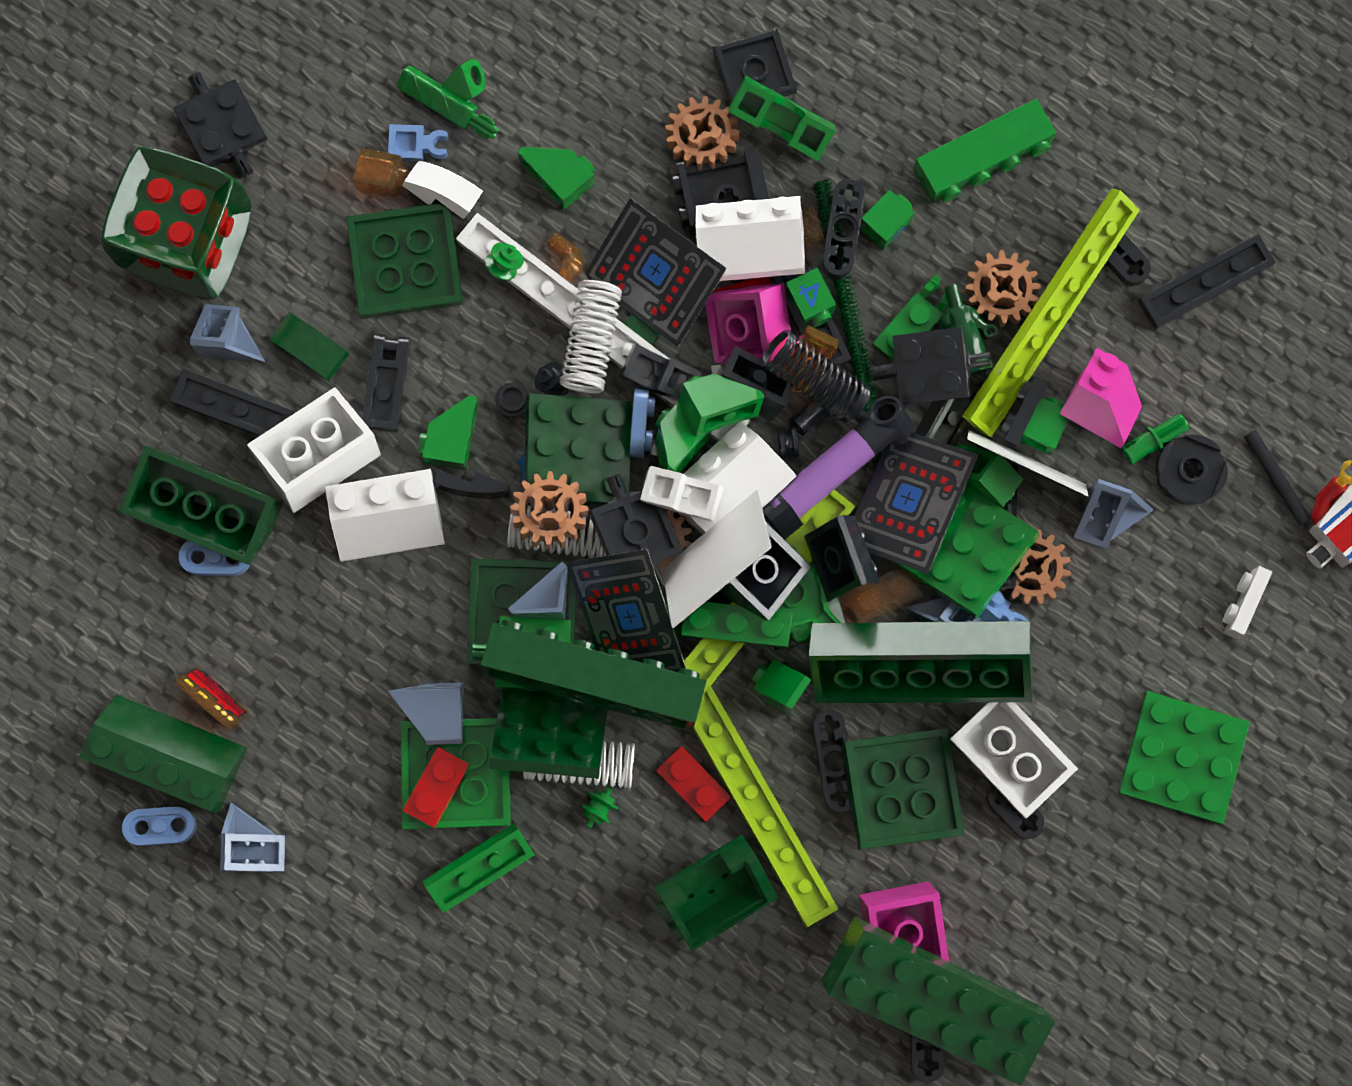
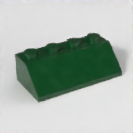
M144 446L119 512L251 565L272 533L284 500L161 449Z
M116 694L93 724L79 758L219 814L247 747Z

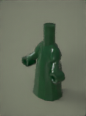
M958 284L945 287L944 290L949 309L941 319V329L963 327L965 345L970 354L987 352L978 328L983 331V336L988 339L996 336L997 327L982 320L977 310L962 303ZM987 329H992L993 334H988ZM990 358L979 359L978 361H987ZM992 363V367L972 368L971 375L993 369L994 365Z

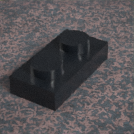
M1037 376L1032 379L1031 383L1024 381L1016 397V400L1020 401L1021 404L1016 414L1009 412L1000 430L1006 433L1003 439L1004 442L1014 447L1018 445L1048 384L1047 381Z

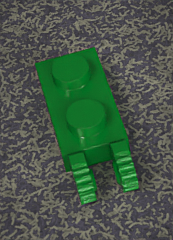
M934 275L919 294L916 293L873 342L872 346L891 362H893L894 358L892 336L930 331L942 318L943 311L949 306L946 294L941 298L936 308L926 300L939 287L942 280L939 276Z

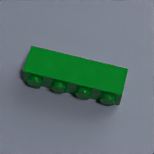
M1036 98L918 157L913 170L932 204L941 199L943 203H947L962 193L960 189L972 184L973 188L979 187L991 179L990 174L1002 169L1003 173L1009 172L1021 164L1020 159L1030 154L1035 158L1046 153L1051 148L1050 144L1056 135V131Z

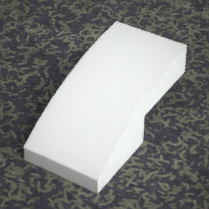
M423 161L416 163L402 184L428 205H431L436 198L462 219L467 216L483 192L463 177Z
M650 466L640 500L674 512L714 522L723 487L718 484L686 477L682 473Z

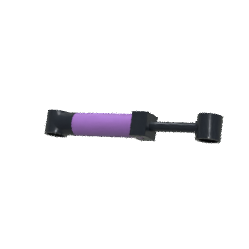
M894 396L880 397L870 406L868 413L863 409L854 418L859 423L797 474L784 489L762 508L765 522L773 527L784 540L804 525L800 520L804 514L886 446L901 443L911 435L913 423L898 398ZM855 403L849 406L848 412L853 408ZM718 591L717 593H715L707 601L717 597L720 594V592Z

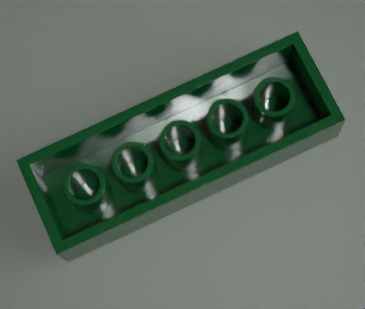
M502 620L501 625L492 623L481 662L482 676L688 732L692 731L697 720L707 680L699 679L700 673L685 668H679L678 673L664 669V663L653 659L644 658L643 663L629 660L628 653L615 649H608L607 653L593 650L594 645L583 640L573 639L572 644L559 641V635L545 630H537V634L522 631L523 625L508 620Z
M1030 621L812 623L809 660L816 703L1032 702L1033 663Z
M857 917L853 919L821 979L829 996L1020 1086L1055 1024L1054 1019L1043 1006Z

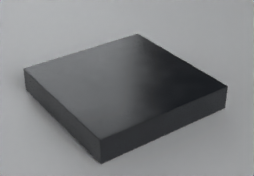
M778 29L713 47V54L729 104L745 75L784 97L797 93Z

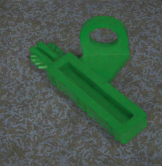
M466 60L458 65L442 85L415 67L407 66L402 70L397 82V88L401 92H405L406 95H410L423 103L424 106L441 114L463 129L472 126L474 133H478L483 139H489V137L491 139L496 138V133L499 129L495 126L493 119H489L488 116L485 117V114H475L478 107L469 101V99L474 98L485 89L484 71L477 60ZM471 68L476 72L477 85L472 80Z

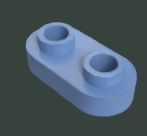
M635 388L630 457L644 458V452H651L653 431L646 430L647 417L654 418L655 397L649 396V389Z
M189 540L182 545L179 551L181 566L193 575L238 576L246 572L250 565L240 561L236 564H229L228 556ZM197 552H203L205 555L204 561L200 564L193 562V556Z
M182 807L137 809L130 812L122 823V832L125 839L131 844L139 846L184 843L193 837L197 828L194 814ZM178 818H181L185 823L184 829L180 832H176L173 829V822ZM141 821H146L149 829L147 833L140 835L137 832V825Z

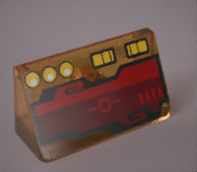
M199 666L182 674L175 680V684L229 730H234L249 714V710Z

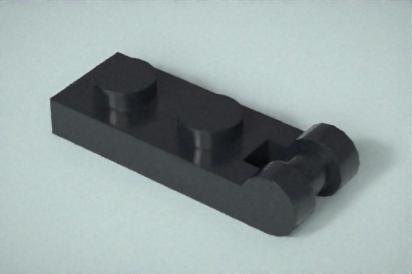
M375 334L362 418L363 422L371 430L398 433L411 344L410 337L399 336L397 340L388 339L384 334ZM385 352L396 353L395 361L384 360Z

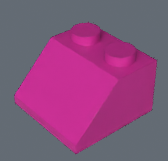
M784 284L752 285L713 292L705 303L715 363H722L735 346L762 359L765 350L783 330H790L791 332ZM787 338L776 347L768 362L773 361L779 350L785 345Z
M1096 348L1078 377L1060 414L1122 448L1142 408L1128 365L1119 361L1116 356Z

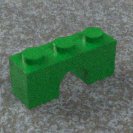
M746 75L728 108V112L757 128L761 126L785 139L789 146L816 161L820 160L835 133L834 124Z

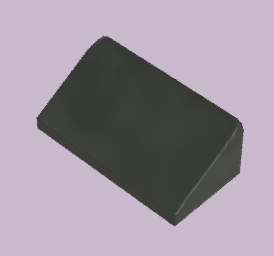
M971 391V397L932 401L915 433L955 446L968 423L962 416L976 394Z

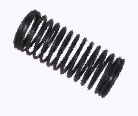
M790 330L780 332L771 341L762 357L761 363L763 368L770 370L771 374L776 373L777 378L783 377V382H789L790 386H795L796 391L801 390L802 395H807L808 399L814 400V403H820L821 408L826 407L827 412H832L833 416H838V419L843 423H848L856 418L870 397L871 390L869 385L863 383L862 380H858L856 376H852L844 368L839 367L838 363H833L832 359H827L826 355L815 350L813 346H809L807 342H802V339L796 337L795 333L790 332ZM787 338L785 345L779 350L773 361L768 364V360L776 347ZM799 347L797 354L791 359L784 373L779 375L780 370L786 365L793 351ZM806 350L804 357L798 362L796 367L793 369L790 377L788 379H785L786 375L796 364L800 354H802ZM812 355L811 360L800 372L796 382L792 384V379L799 373L806 359ZM818 359L817 365L807 375L802 386L798 388V384L804 379L806 374L809 372L813 362ZM824 363L823 369H822V370L818 373V375L814 378V376H815V374L817 373L819 367ZM831 367L829 374L821 381L825 371ZM837 371L835 378L828 384L832 374ZM843 376L842 381L835 387L837 380ZM814 378V380L812 381V383H811V385H810L808 391L804 392L805 387H806V386L811 382V380ZM849 380L848 386L840 393L844 383ZM819 384V386L817 387V389H816L814 395H813V396H810V393H811V392L816 388V386ZM855 384V387L849 392L850 387ZM824 390L821 398L816 400L817 396ZM861 390L859 398L856 401L855 405L844 416V413L850 405V403L852 402L854 396ZM830 394V396H829V398H828V400H827V403L823 405V404H822L823 401H824V400L828 397V395ZM835 400L833 407L829 409V405ZM841 404L839 412L835 413V409Z

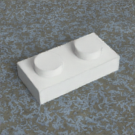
M1258 566L1251 573L1245 572L1237 586V591L1241 592L1237 604L1231 603L1223 617V622L1227 624L1224 634L1235 639L1245 634L1272 571Z

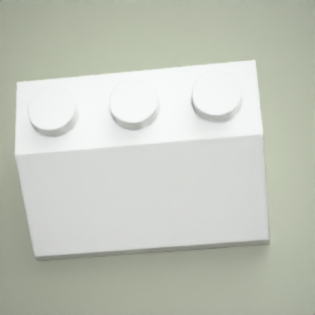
M800 196L744 200L741 202L719 204L710 203L696 206L697 247L726 267V271L720 281L805 274L804 227Z
M336 387L247 444L272 486L293 513L325 493V486L337 485L381 455L374 434Z
M739 422L684 473L686 477L718 484L723 487L714 522L679 514L684 516L686 521L696 530L704 534L756 490H758L763 508L796 477V474L758 434Z
M431 469L325 486L330 521L341 562L445 544L437 492L433 483L434 475Z
M987 702L950 739L1025 819L1078 770L1015 702Z

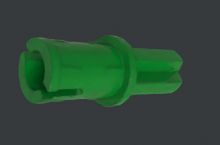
M1177 414L1155 428L1146 427L1144 433L1125 443L1120 449L1130 465H1133L1156 450L1162 451L1165 443L1186 432L1189 429V425L1182 414Z

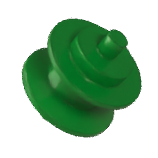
M496 243L491 249V254L485 258L487 270L495 278L501 280L514 279L517 270L524 263L523 256L516 247L507 243Z
M606 787L604 792L596 790L595 793L587 791L591 798L589 804L579 805L580 808L585 810L582 815L588 818L585 825L591 828L594 822L599 825L603 821L608 824L611 823L607 818L609 810L619 809L613 805L615 800L610 797L613 790Z

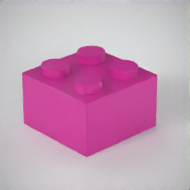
M929 881L859 895L862 920L949 961L939 892Z

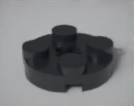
M1197 434L1185 435L1171 441L1160 452L1156 461L1155 471L1158 486L1169 498L1185 505L1205 503L1222 490L1227 480L1228 466L1220 453L1222 450L1211 439ZM1189 461L1197 463L1196 469L1200 471V476L1198 478L1195 475L1192 478L1187 477L1186 471L1183 470L1184 462L1186 465L1190 464Z

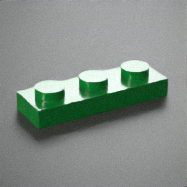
M704 602L683 620L681 635L685 637L789 648L793 612L777 610L770 620H764L739 605Z
M513 823L423 880V884L442 913H445L535 854L516 824Z

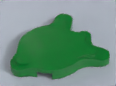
M810 565L811 567L777 609L793 612L791 639L796 643L803 642L811 635L812 623H841L832 614L817 571L812 565Z

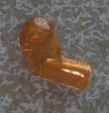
M556 232L549 240L547 246L562 257L563 267L559 270L560 276L568 282H574L577 279V275H581L583 271L582 253L577 246Z

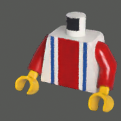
M1351 460L1345 461L1342 464L1340 476L1333 477L1317 494L1311 514V520L1314 525L1309 532L1318 543L1306 555L1317 568H1322L1332 558L1341 568L1348 564L1352 566V477L1348 476L1344 471L1352 463Z

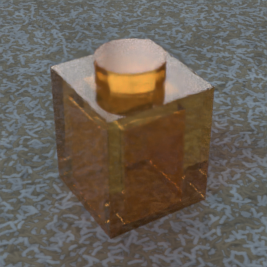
M360 148L353 178L356 189L358 191L397 198L399 188L405 189L402 184L408 176V168H404L401 155Z

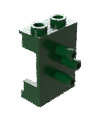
M742 834L654 887L661 899L660 902L656 903L658 910L677 942L684 939L691 951L778 899L758 858Z

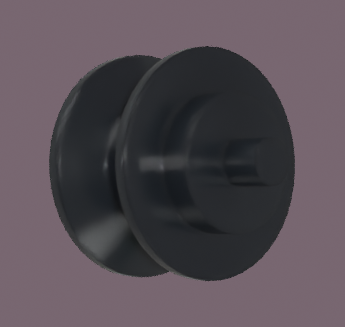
M554 361L540 367L534 380L535 388L540 392H544V395H566L569 389L560 384V377L564 375L562 373V365Z

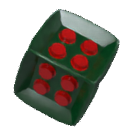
M138 147L130 157L110 203L103 225L101 244L106 254L117 266L126 269L138 277L193 296L216 299L228 281L247 232L252 207L251 200L245 188L237 179L214 167L163 150Z

